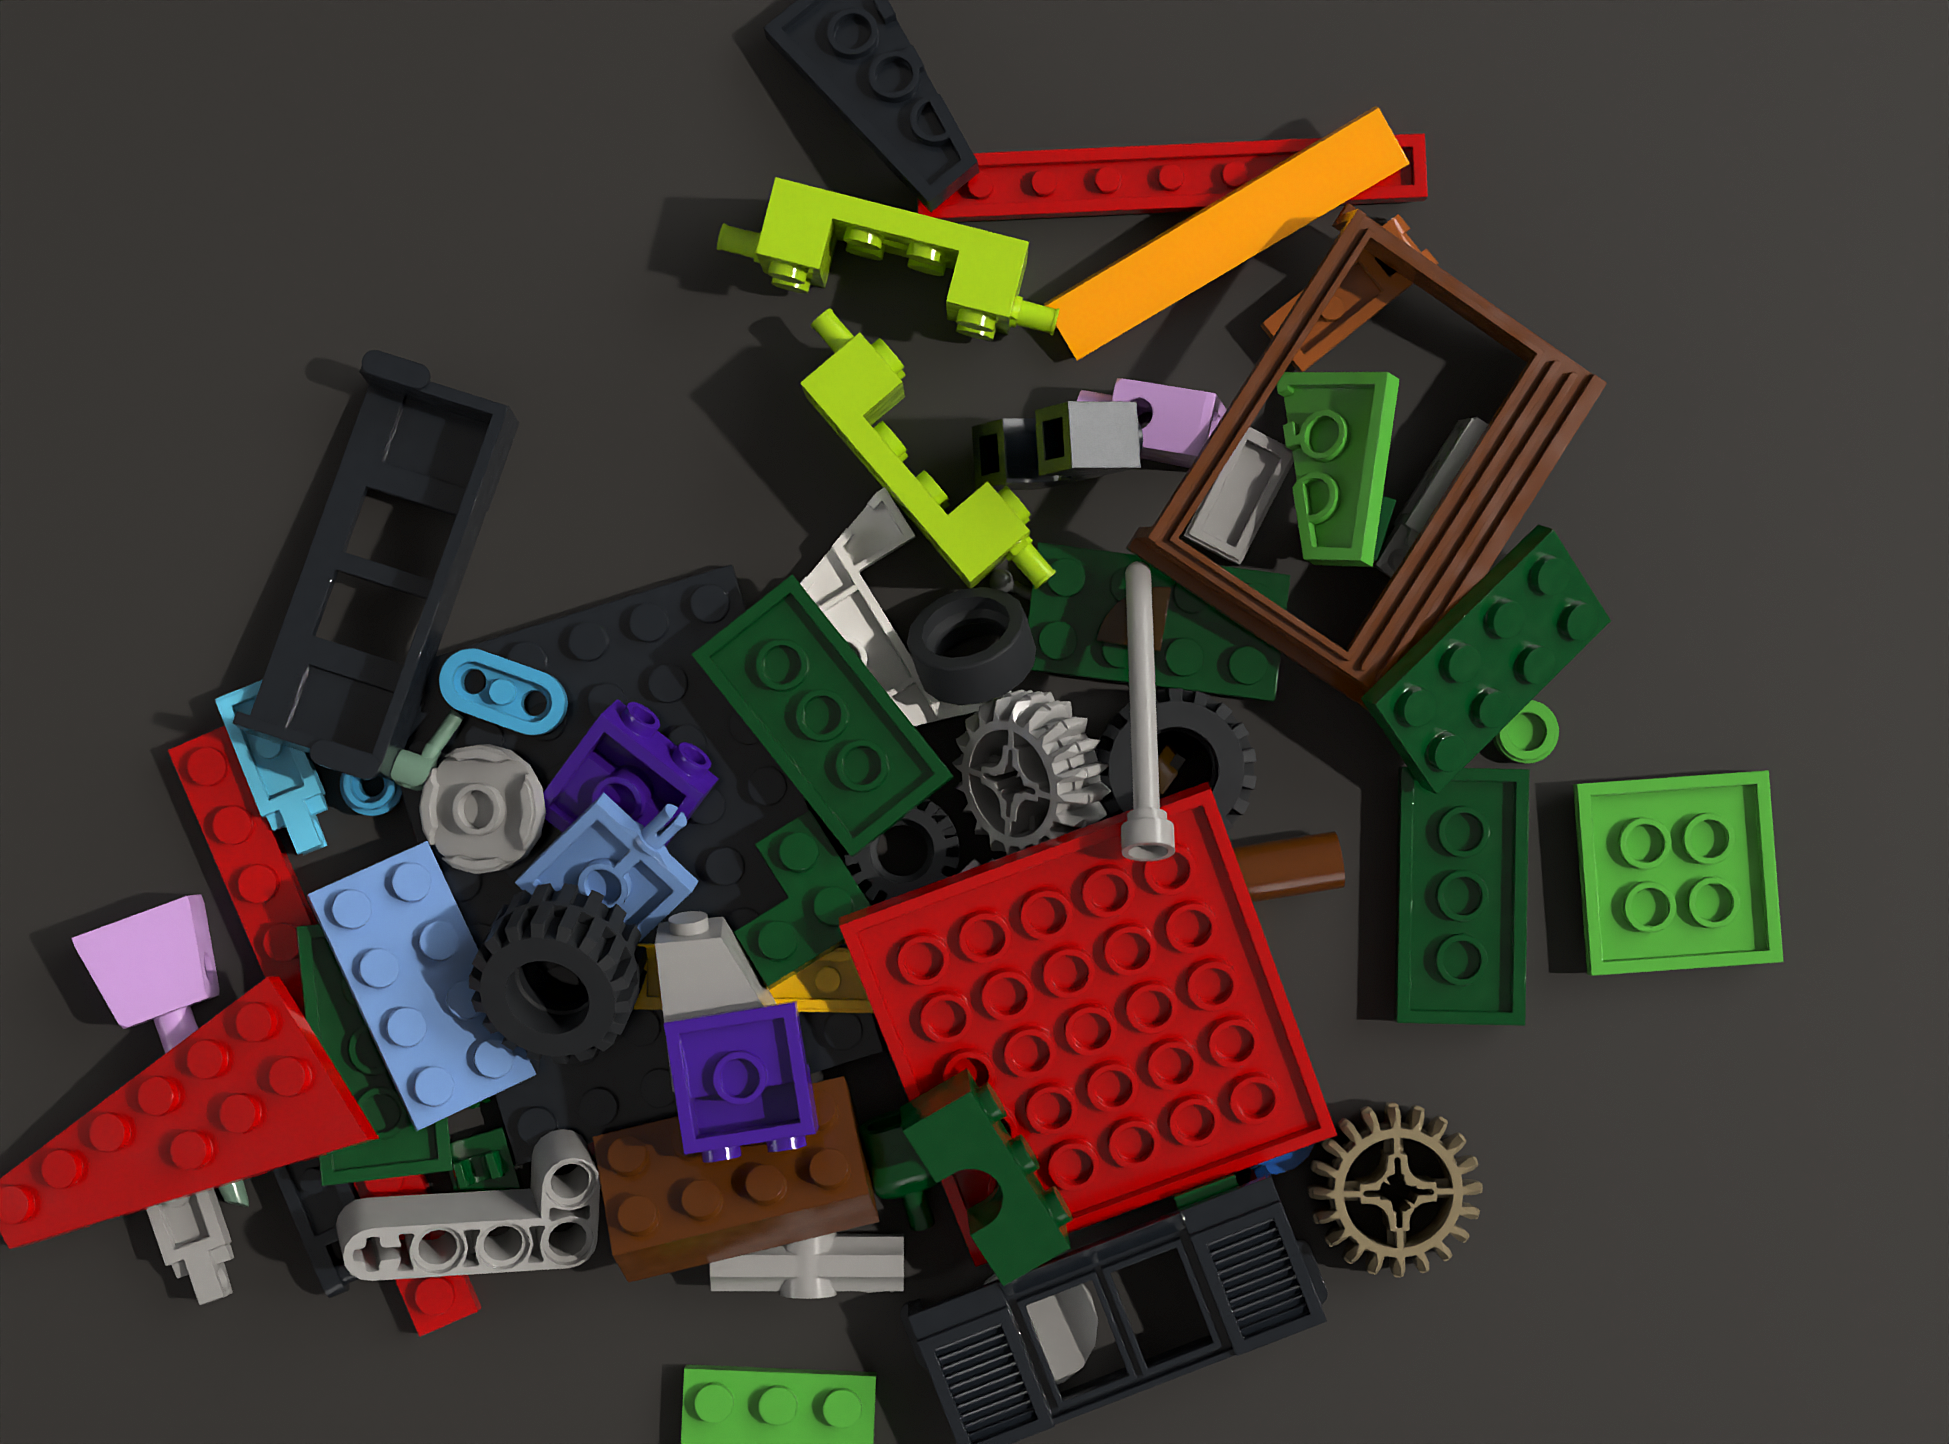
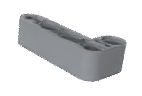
M559 1129L541 1137L534 1146L531 1162V1186L528 1189L369 1197L354 1200L343 1208L336 1222L344 1265L351 1275L361 1280L369 1281L566 1269L579 1266L593 1254L598 1240L599 1172L584 1138L573 1130ZM577 1164V1167L568 1174H554L563 1165ZM562 1223H574L566 1231L552 1232L555 1227ZM497 1227H511L502 1235L487 1236L490 1231ZM431 1231H446V1233L438 1239H422L426 1234H428ZM400 1234H404V1240L399 1239Z

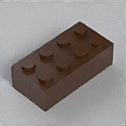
M841 1076L812 1083L819 1129L816 1134L805 1135L807 1146L797 1149L768 1152L766 1142L740 1146L742 1153L740 1157L717 1162H703L701 1152L684 1155L678 1116L594 1136L593 1142L612 1255L628 1283L880 1222L864 1145L859 1134L860 1126L856 1107L845 1077Z

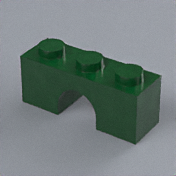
M966 1068L900 1107L902 1131L936 1183L965 1169L984 1171L997 1181L994 1191L986 1199L967 1209L970 1236L1003 1287L1071 1248L1066 1224L1073 1220L1072 1214L1056 1187L1052 1186L1045 1190L1034 1174L1036 1170L1040 1169V1165L1025 1138L1020 1134L1012 1139L1000 1121L1007 1117L1006 1111L996 1092L988 1082L979 1087Z

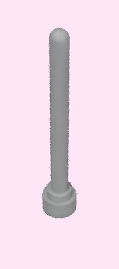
M1136 561L1131 563L1125 572L1133 810L1128 812L1127 822L1121 826L1122 855L1128 859L1135 861H1157L1166 859L1175 853L1174 824L1167 820V812L1160 809L1151 570L1144 562Z

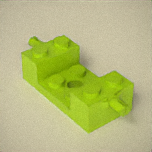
M775 177L760 233L736 228L725 223L722 224L717 250L754 258V262L760 263L763 272L773 277L771 284L785 290L808 294L810 285L825 288L837 240L847 242L846 251L851 254L873 260H882L884 252L909 258L907 264L909 268L926 274L944 276L946 268L954 269L946 300L947 320L958 323L956 331L963 335L993 341L995 332L1009 335L1010 327L1015 328L1016 325L1050 333V335L1054 334L1060 309L1024 301L1023 297L1018 296L1027 264L1028 241Z
M831 308L818 316L810 326L816 330L835 354L800 383L806 398L879 484L886 488L891 498L969 589L975 587L1006 559L1008 561L1012 560L1034 585L1035 589L1056 573V570L1052 569L1031 544L1033 540L1029 536L1030 530L1025 525L1030 521L1028 517L1031 514L1007 486L997 493L987 481L950 514L947 515L944 510L950 505L947 502L949 498L925 470L916 477L903 463L908 458L906 454L907 449L883 421L874 428L872 427L876 421L905 398L903 382L901 381L906 376L902 370L905 368L904 365L881 338L870 344L860 332L854 337L833 313Z

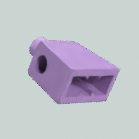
M1117 378L1113 395L1081 390L1077 401L1137 402V416L1145 412L1153 413L1150 423L1142 428L1143 445L1140 458L1186 468L1191 467L1227 410L1216 393Z
M201 894L179 898L72 938L78 954L118 1024L123 1029L154 1020L165 1054L198 1029L191 1006L219 996L220 988L205 903Z

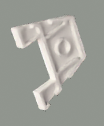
M884 487L875 493L863 511L848 529H845L828 553L800 584L913 726L979 711V706L986 704V702L955 705L940 702L924 691L912 657L860 575V572L916 538Z

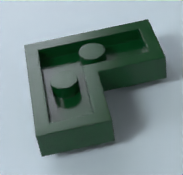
M810 810L755 844L756 849L788 899L734 932L769 990L846 943L839 927V917L871 906Z

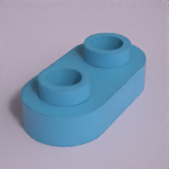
M464 649L456 652L447 659L440 672L439 685L441 693L447 703L453 708L523 734L543 735L549 733L560 725L567 712L568 700L565 689L555 677L483 650ZM477 669L484 673L486 686L480 693L471 694L465 688L464 680L470 671ZM534 691L543 693L547 700L546 709L537 716L530 715L524 705L528 694Z

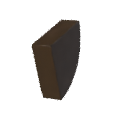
M1152 587L1154 651L1156 652L1161 651L1171 593L1170 587ZM1126 597L1119 601L1107 614L1100 626L1096 641L1128 647Z
M1177 732L1173 733L1158 754L1160 795L1164 794L1177 776V771L1193 752V744Z

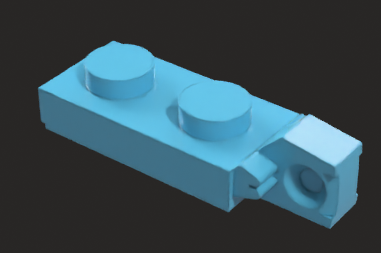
M262 680L216 698L217 707L261 817H267L273 831L284 827L287 828L298 855H306L328 846L316 814L328 810L323 796L326 793L310 754L248 734L233 724L237 711L248 715L251 714Z

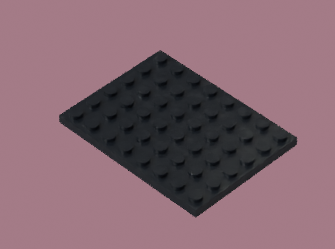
M732 564L435 657L405 750L421 755L426 743L429 742L452 709L462 715L464 719L442 749V754L437 759V768L447 758L445 756L457 748L491 744L512 750L526 761L533 769L544 792L601 713L617 699L626 706L630 702L640 703L658 717L660 721L658 731L678 746L681 742H687L701 749L711 761L709 771L719 778L688 819L687 825L681 828L666 846L669 854L699 882L694 890L661 922H668L669 917L681 912L701 911L706 913L708 918L724 917L734 933L788 899L759 854L755 844L809 811L807 801L691 655L747 610ZM479 649L550 674L565 689L568 700L566 715L560 725L553 731L543 735H527L456 710L447 703L440 690L439 677L444 663L458 651ZM477 669L470 671L464 680L465 688L471 694L480 693L486 686L484 673ZM540 691L528 694L524 703L525 709L532 716L543 713L547 706L544 694ZM400 786L419 845L428 841L422 830L419 810L422 790L415 791ZM544 819L541 837L529 855L506 870L479 874L453 868L442 859L444 856L435 845H430L478 950L504 904L510 905L513 897L523 891L515 881L562 834L560 830L546 819ZM658 925L638 944H655ZM844 943L839 947H847V944ZM534 961L540 971L556 982L572 986L584 985L575 973L560 964L549 961ZM633 1007L621 1035L617 1034L614 1044L604 1052L597 1048L591 1059L580 1062L575 1055H571L567 1064H553L551 1056L542 1055L540 1061L529 1058L536 1075L495 1094L517 1166L532 1161L534 1146L541 1137L551 1131L559 1129L573 1130L580 1134L586 1143L589 1144L593 1142L594 1136L678 1116L675 1092H672L663 1010L634 1009ZM798 1012L806 1063H809L810 1074L884 1051L873 1013Z

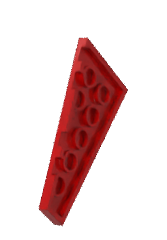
M279 976L266 977L1 1177L0 1234L9 1249L28 1246L90 1227L93 1224L130 1215L162 1203L179 1200L265 1174L268 1171L324 1156L327 1153L373 1141L379 1139L281 978Z

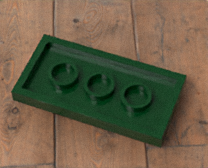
M1538 524L1415 644L1361 700L1421 787L1438 794L1611 620L1554 529Z
M1038 542L1037 551L1052 569L1056 570V573L1037 589L1032 584L1028 623L1036 646L1034 666L1030 671L1129 683L1128 647L1099 642L1096 639L1100 626L1107 614L1119 601L1126 597L1125 572L1127 567L1133 562L1141 561L1147 564L1151 570L1152 587L1171 588L1161 651H1154L1155 687L1183 688V690L1192 692L1199 691L1207 694L1269 702L1275 701L1281 652L1136 555ZM1221 566L1284 610L1287 609L1291 575Z
M793 574L691 654L851 857L860 853L954 778Z
M1399 767L1394 1022L1525 1026L1530 769L1463 768L1438 794L1422 788L1408 767Z
M320 924L296 927L304 1017L379 1139L346 1147L318 1157L321 1186L453 1170L448 1117L417 1132L415 1131Z

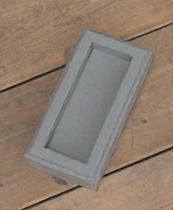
M1249 427L1197 508L1183 538L1240 566L1294 462L1292 450L1288 449L1286 445Z

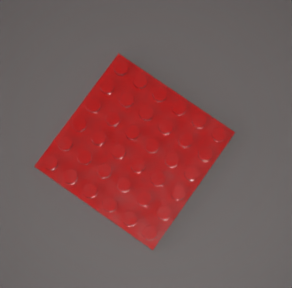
M1208 782L1160 799V809L1167 812V820L1174 824L1175 853L1166 859L1135 861L1122 855L1121 826L1127 822V814L1131 811L1129 810L839 917V927L909 1102L966 1068L979 1087L988 1082L996 1092L1006 1111L1007 1117L1000 1121L1012 1139L1021 1134L1034 1152L1040 1165V1169L1034 1172L1045 1190L1055 1186L1066 1202L1073 1217V1220L1066 1224L1068 1233L1337 1136ZM960 1170L941 1180L975 1267L988 1262L970 1236L967 1209L986 1199L994 1191L997 1181L990 1174L981 1170Z

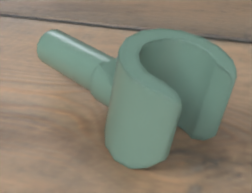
M451 709L429 742L426 743L421 755L402 749L397 755L391 771V778L395 783L415 791H421L431 770L437 768V759L442 754V749L464 717Z

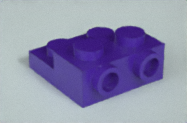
M617 699L600 714L543 792L546 808L545 819L563 833L604 792L634 821L642 824L644 827L667 804L676 806L678 809L673 817L664 825L666 827L681 811L688 821L719 778L709 771L711 761L701 749L687 742H681L677 746L658 731L660 721L650 709L636 702H630L626 706ZM672 838L665 844V846L669 844Z
M797 1000L664 1022L684 1155L701 1152L703 1162H717L742 1156L740 1147L742 1145L766 1142L768 1152L787 1151L807 1146L805 1135L816 1134L819 1125L809 1063H806Z

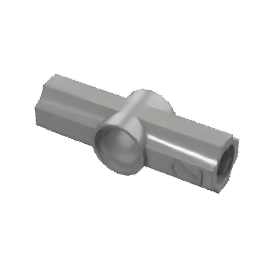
M836 1232L710 1263L711 1291H779V1295L782 1297L800 1299L832 1297L837 1295V1291H860L867 1293L904 1291V1234H837Z

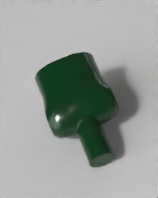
M900 1109L867 1120L861 1124L859 1134L868 1157L869 1171L876 1195L881 1199L901 1198L911 1230L922 1231L932 1227L935 1224V1219L926 1190L938 1183L934 1181L903 1133Z

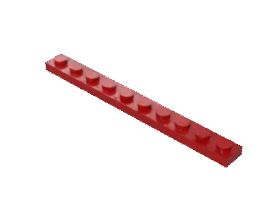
M224 725L171 748L168 752L265 978L279 976L304 1016L296 927L317 925L278 832L272 830L267 817L264 818L260 815ZM425 1174L353 1182L360 1199L433 1194ZM431 1231L428 1234H426L422 1239H438L439 1237L444 1235L446 1231ZM404 1234L399 1235L400 1240L405 1239ZM468 1275L395 1279L419 1337L476 1313L482 1308Z

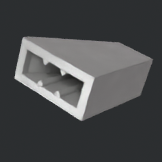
M687 911L669 917L668 922H660L658 924L655 950L664 1022L777 1004L724 917L708 918V915L704 912ZM670 1067L672 1092H674L673 1079Z

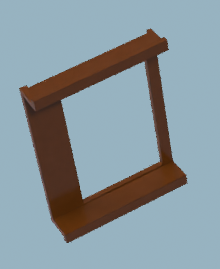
M1348 203L1343 207L1332 227L1340 231V234L1153 526L1139 527L1125 549L1369 711L1361 698L1486 576L1607 382L1587 371L1366 216V213ZM1364 248L1526 361L1527 364L1346 650H1344L1180 540L1179 536Z

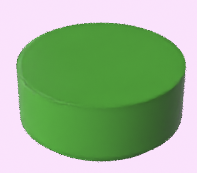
M1531 700L1493 738L1497 750L1508 760L1520 764L1535 763L1546 758L1554 750L1559 737L1558 722L1553 712L1547 706Z

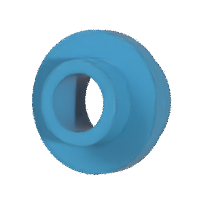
M342 773L340 777V791L344 801L352 810L362 815L377 816L385 814L395 808L403 796L400 785H397L394 780L383 778L384 788L382 792L373 797L364 791L363 779Z

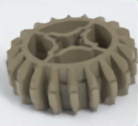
M1387 1102L1384 1108L1385 1122L1378 1123L1372 1108L1365 1106L1360 1109V1116L1365 1125L1364 1129L1357 1131L1349 1120L1342 1118L1338 1122V1126L1349 1139L1342 1146L1332 1138L1320 1142L1321 1146L1335 1157L1331 1164L1322 1160H1312L1310 1169L1318 1175L1328 1177L1327 1184L1308 1186L1307 1193L1310 1198L1317 1200L1328 1199L1329 1203L1313 1211L1312 1218L1316 1224L1336 1221V1224L1327 1230L1324 1240L1332 1247L1349 1238L1350 1240L1342 1254V1258L1349 1264L1357 1261L1365 1250L1368 1251L1365 1269L1370 1274L1376 1275L1382 1267L1384 1257H1389V1267L1394 1277H1403L1406 1270L1405 1257L1409 1256L1412 1257L1413 1263L1420 1273L1428 1272L1430 1268L1425 1254L1426 1251L1433 1248L1443 1261H1448L1452 1257V1253L1442 1240L1449 1233L1460 1242L1465 1243L1468 1240L1469 1233L1456 1224L1459 1215L1468 1219H1478L1480 1210L1470 1203L1462 1202L1463 1195L1482 1193L1483 1185L1477 1180L1462 1179L1461 1177L1462 1174L1473 1171L1478 1166V1161L1473 1155H1463L1454 1158V1155L1465 1145L1466 1139L1457 1132L1441 1141L1440 1138L1446 1130L1448 1121L1440 1115L1431 1119L1426 1128L1423 1129L1422 1125L1425 1116L1424 1108L1421 1106L1412 1105L1405 1122H1401L1398 1104ZM1403 1138L1412 1139L1428 1146L1437 1157L1442 1167L1444 1178H1430L1428 1175L1412 1174L1408 1167L1407 1154L1403 1152ZM1383 1140V1149H1380V1161L1376 1170L1368 1176L1354 1177L1353 1181H1345L1349 1168L1357 1156L1369 1146ZM1396 1169L1398 1177L1406 1185L1414 1186L1415 1188H1409V1193L1406 1197L1400 1194L1403 1201L1395 1204L1394 1210L1391 1201L1384 1194L1376 1193L1374 1190H1380L1383 1182L1389 1184L1387 1177L1394 1175ZM1437 1198H1443L1442 1205L1431 1223L1420 1232L1406 1238V1231L1410 1230V1217L1414 1209L1422 1203L1437 1202ZM1358 1200L1361 1204L1379 1206L1381 1208L1383 1224L1386 1226V1240L1372 1237L1359 1230L1352 1223L1344 1201Z

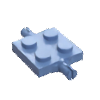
M603 792L521 873L515 883L531 895H533L537 885L551 883L555 891H561L564 883L578 885V893L589 896L591 890H594L604 895L603 904L609 908L618 904L627 913L623 922L626 925L636 924L642 935L639 940L640 942L694 890L699 881L669 854L665 846L681 828L687 825V819L682 811L664 827L678 809L672 804H667L644 827L642 824L634 821Z

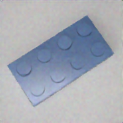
M428 841L307 895V899L416 1132L536 1075L529 1058L526 1057L525 1049L517 1046L512 1051L501 1044L504 1036L499 1031L490 1034L482 1024L486 1013L475 1012L471 999L475 990L469 988V975L474 967L472 962L478 952V948Z

